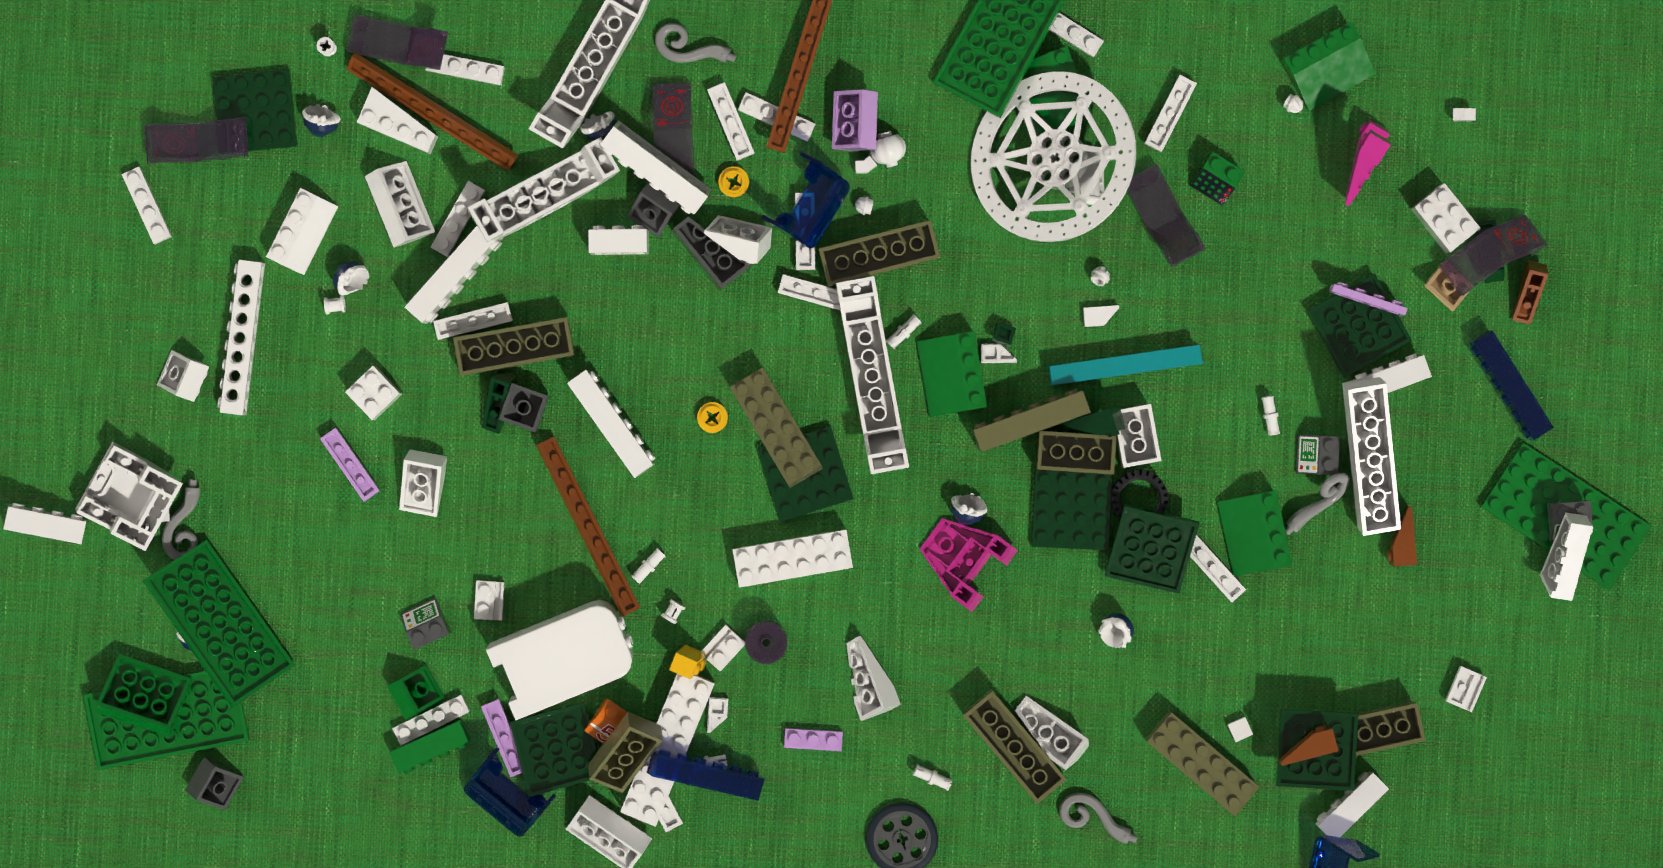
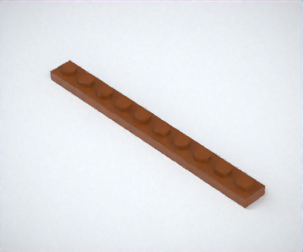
M812 0L766 146L768 149L785 154L833 0Z
M354 53L351 56L346 70L505 170H511L518 154L359 54Z
M555 437L536 445L621 616L624 617L639 609L640 606Z

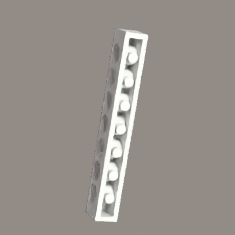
M239 260L238 264H235L234 274L237 277L236 283H233L232 286L234 302L230 303L229 310L232 313L231 321H228L227 332H230L229 340L225 342L227 358L223 360L222 365L225 374L220 382V389L223 390L222 397L218 399L220 413L247 414L265 263ZM250 275L252 282L246 286L243 282L244 277ZM244 294H247L250 298L249 303L246 305L241 302ZM242 313L247 315V321L244 324L239 322V316ZM240 332L245 335L242 343H239L236 339L237 334ZM237 351H240L243 356L240 362L234 359V354ZM235 370L240 373V378L237 381L232 379V373ZM233 389L238 393L235 400H232L229 396L230 391Z

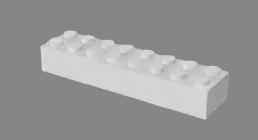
M1381 377L1343 383L1357 528L1363 536L1401 529L1387 384Z
M679 674L676 675L657 721V724L661 725L663 741L634 777L620 811L621 813L656 827L715 682L698 675H694L691 679Z

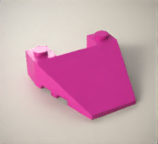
M1371 119L1368 123L1364 122L1358 131L1361 134L1359 135L1345 196V205L1348 207L1361 190L1365 180H1368L1375 165L1377 166L1391 146V141L1387 139L1390 131Z
M943 518L920 548V551L937 573L952 598L972 612L984 596L969 585L991 555L1007 566L1018 551L998 535Z

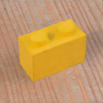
M685 644L676 652L669 670L691 679L704 669L706 653Z

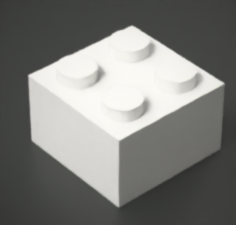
M372 366L345 392L371 420H376L403 394L377 366Z

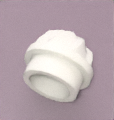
M1290 94L1283 107L1287 109V112L1297 113L1303 109V101L1298 95Z
M868 196L860 197L855 202V208L862 215H870L874 200L869 199Z
M1099 266L1091 273V281L1098 286H1104L1110 280V273L1106 267Z

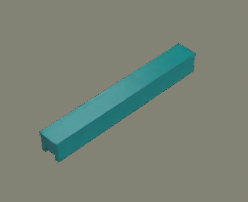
M1200 345L1048 366L1051 386L1204 364V362L1202 361Z

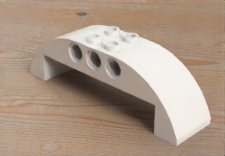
M600 137L585 145L580 152L486 201L484 198L469 206L467 209L486 242L498 240L532 224L580 198L617 174L620 169L613 157L602 150L603 147L600 145L603 141Z

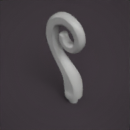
M677 23L663 25L655 35L657 50L663 57L673 62L687 63L704 58H714L724 63L727 60L734 63L737 55L731 53L730 48L722 45H707L685 53L669 49L665 44V37L669 32L675 31L680 35L679 40H673L670 43L675 49L684 47L688 41L687 30Z
M1337 473L1325 480L1320 488V494L1325 499L1301 508L1286 521L1288 526L1285 528V532L1288 535L1293 531L1298 532L1312 517L1335 503L1349 486L1350 479L1346 473Z
M189 479V487H185L183 504L170 517V521H167L163 529L162 545L166 554L173 560L199 545L196 535L188 530L180 531L175 536V543L177 545H180L183 539L190 541V547L187 551H177L172 543L173 531L194 510L198 503L200 487H197V480Z
M1079 792L1072 793L1060 803V818L1069 827L1080 828L1086 825L1089 820V811L1082 805L1077 807V811L1081 814L1080 819L1074 820L1070 817L1069 808L1072 804L1080 802L1091 806L1095 810L1104 828L1114 839L1125 844L1128 841L1135 843L1138 835L1131 834V829L1118 825L1104 805L1092 795Z

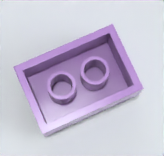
M869 90L834 91L832 149L843 151L876 150L878 92Z

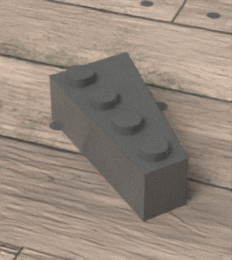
M687 217L674 227L672 232L719 291H721L748 270L751 264L736 258L705 235L703 227L690 217Z

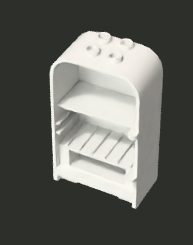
M603 600L592 601L489 643L486 651L492 666L496 667L503 664L515 695L510 698L508 704L515 720L612 682L627 674L631 668L633 659L632 644L634 643L631 635L625 631L626 624L623 616L619 617L617 610L612 604Z

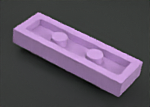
M785 728L784 748L842 751L843 731Z

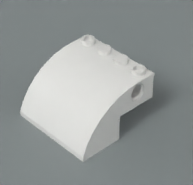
M112 442L75 508L76 513L110 529V534L146 551L183 483L149 460Z

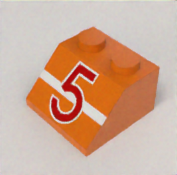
M605 699L584 731L604 744L627 712L611 700Z

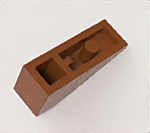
M1527 261L1512 315L1513 321L1531 325L1549 275L1546 264Z
M1404 507L1400 518L1401 529L1395 530L1389 545V551H1387V561L1394 567L1417 565L1412 507Z
M1327 725L1315 727V731L1307 734L1278 760L1279 764L1283 766L1338 752L1333 729L1327 727Z

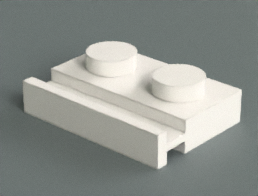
M476 581L474 619L503 620L505 582Z
M725 625L701 652L706 653L705 658L721 671L742 649L746 642Z
M1459 666L1445 701L1472 712L1487 677Z

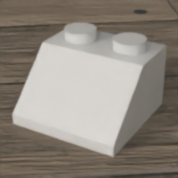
M171 350L157 386L178 397L194 402L200 392L203 380L207 376L209 366Z

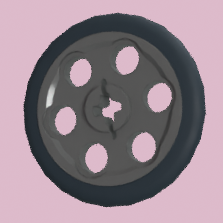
M909 803L891 804L876 813L870 821L866 833L867 850L872 860L880 868H924L930 863L938 847L936 825L929 814L918 806ZM905 815H909L912 818V823L908 826L901 823V819ZM885 821L893 822L894 828L891 831L883 829ZM899 828L901 830V834H903L904 837L907 836L908 838L905 840L904 843L906 849H904L903 844H901L900 841L897 842V839H899L900 835L898 830ZM919 828L926 831V836L922 839H918L915 836V831ZM882 839H886L889 842V847L885 850L880 849L878 846L879 841ZM913 847L921 849L922 852L919 857H913L910 854ZM896 852L903 855V860L899 863L892 860V856Z

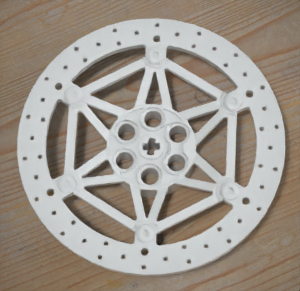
M1047 72L1026 78L1020 82L1001 119L986 112L977 129L971 154V173L979 200L988 214L999 225L1022 238L1040 242H1056L1080 236L1102 223L1123 199L1130 185L1136 162L1134 129L1121 102L1106 87L1091 78L1071 72ZM1050 91H1068L1079 94L1076 101L1031 104L1029 100L1030 97ZM1091 102L1096 103L1108 117L1116 138L1115 146H1109L1090 113L1088 107ZM1017 107L1020 112L997 153H991L992 143L1000 125L1007 115ZM1072 108L1058 129H1052L1035 113L1037 110ZM1083 115H1085L1101 143V147L1084 145L1079 140ZM1076 116L1074 134L1066 131V128ZM1031 117L1045 129L1044 133L1039 136L1036 135ZM1024 119L1032 141L1031 146L1005 153ZM1070 139L1069 145L1064 147L1065 141ZM1052 140L1051 146L1046 148V143ZM1087 152H1093V153H1099V154L1096 155V156H1094V157H1092V158H1090V159H1088V153H1087ZM1079 154L1078 161L1073 163L1074 156ZM1027 155L1026 165L1007 160ZM1042 157V162L1037 165V159ZM1101 160L1083 195H1081L1079 181L1084 176L1087 166ZM1116 160L1115 169L1107 188L1100 198L1089 207L1086 202L1108 162ZM1005 166L1031 173V178L1023 198L1020 197ZM997 167L1017 203L1014 211L1008 208L998 195L992 181L990 168ZM1069 171V177L1064 180V174ZM1051 173L1050 179L1046 181V175ZM1036 182L1043 184L1044 187L1030 198ZM1074 186L1075 197L1068 190V188ZM1050 189L1060 190L1070 200V203L1034 205ZM1075 210L1076 212L1075 217L1060 222L1041 223L1027 219L1029 213L1034 211Z

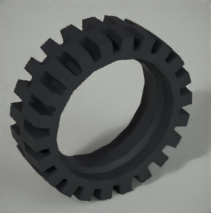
M1145 470L1130 471L1122 475L1112 488L1111 505L1119 519L1123 510L1121 493L1124 487L1134 480H1145L1155 487L1158 494V504L1154 511L1165 513L1167 509L1168 492L1165 484L1158 476Z

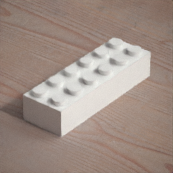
M619 120L600 144L605 153L610 156L612 154L616 156L621 165L624 167L629 166L635 170L634 174L641 179H647L651 187L657 191L659 189L666 193L665 197L672 202H678L681 205V209L688 214H695L712 190Z
M476 226L405 308L421 323H432L439 316L437 312L441 308L445 309L450 304V297L453 294L457 295L464 288L462 284L466 279L471 280L477 273L475 269L479 265L483 266L490 257L488 255L490 252L498 250L502 245L501 240L503 238L486 242L478 226Z
M585 370L567 384L632 476L636 478L655 465L653 460L656 458L650 450L646 451L642 446L644 441L640 435H634L631 430L633 426L627 418H622L620 415L622 410L615 402L612 404L609 399L611 397L610 393L605 387H600L598 384L600 379L596 373Z
M846 529L733 549L739 588L853 568Z

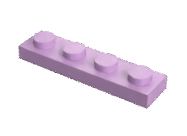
M1341 282L1330 286V293L1400 316H1405L1407 308L1403 307L1402 302L1395 300L1388 302L1384 300L1385 297L1377 294L1369 296L1366 295L1367 291L1356 288L1355 291L1348 289L1349 285Z
M334 428L320 438L363 502L380 491L337 428Z
M500 699L481 706L510 777L522 773L510 723Z

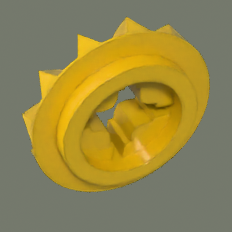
M728 167L720 174L718 183L720 190L726 196L735 198L747 191L749 178L743 169ZM738 175L737 182L741 187L734 185L730 190L731 183L726 178L734 179Z
M706 403L698 411V424L706 432H719L727 424V411L719 403ZM707 411L711 412L712 414L719 412L718 416L716 417L717 422L719 424H716V422L714 423L713 421L708 422L706 424V421H708L707 419L709 418Z

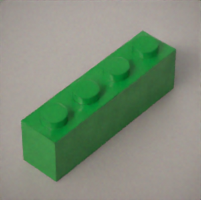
M462 719L395 748L389 754L397 772L407 774L415 770L414 766L420 763L422 766L433 762L432 758L436 756L443 758L449 755V750L456 748L458 751L467 747V742L471 739Z

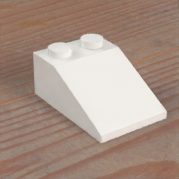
M718 215L704 230V234L739 260L746 261L749 264H757L771 247L772 228Z
M411 449L408 451L403 464L399 510L437 517L446 473L447 456Z

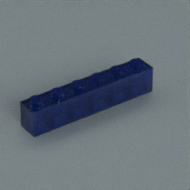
M1493 330L1487 331L1469 343L1471 353L1481 361V369L1491 377L1490 383L1495 390L1498 389L1502 396L1500 398L1504 405L1510 407L1512 411L1510 414L1516 423L1519 422L1522 426L1521 432L1524 437L1535 440L1553 429V425Z
M665 749L654 751L651 755L647 773L652 777L759 801L765 778L760 776L758 771L749 769L746 772L742 771L741 767L734 765L728 768L724 767L723 763L713 761V764L707 763L706 759L695 757L694 760L688 758L689 756L683 753L672 755L671 751Z

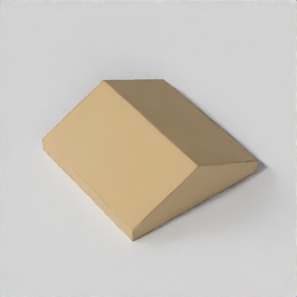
M1446 260L1436 269L1424 285L1452 312L1473 288V285Z

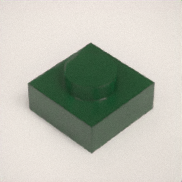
M998 321L991 341L1010 347L1016 328Z

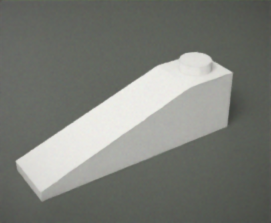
M858 636L846 643L849 666L853 668L854 678L851 679L852 685H855L856 691L854 704L860 720L869 719L901 705L894 685L863 638Z
M1026 696L1016 708V714L1050 760L1063 769L1067 770L1078 761L1088 748V738Z

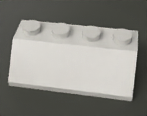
M407 161L376 169L365 176L393 247L413 242L435 232Z
M300 188L266 257L305 275L338 206Z
M590 795L566 828L568 832L621 868H633L652 840L645 832L640 831L629 821L623 819Z

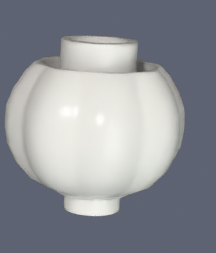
M891 131L877 134L876 150H870L872 159L879 164H886L887 168L898 165L897 161L906 152L904 139L898 134L892 135Z

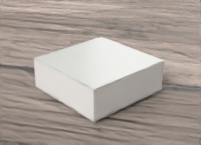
M1245 716L1227 724L1235 742L1253 735Z

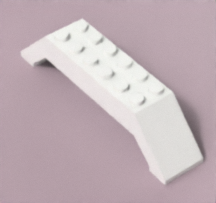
M650 0L604 1L551 97L537 113L529 130L561 148L565 147L586 119L640 24Z
M875 277L836 283L871 474L908 468L909 463L889 363Z

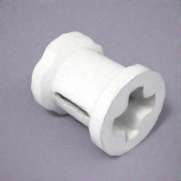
M323 37L317 42V50L324 56L329 57L336 53L337 46L330 38ZM329 44L331 48L325 51L323 45Z
M344 296L332 299L324 297L326 315L330 314V312H346Z
M671 599L668 609L661 616L676 624V619L686 607Z

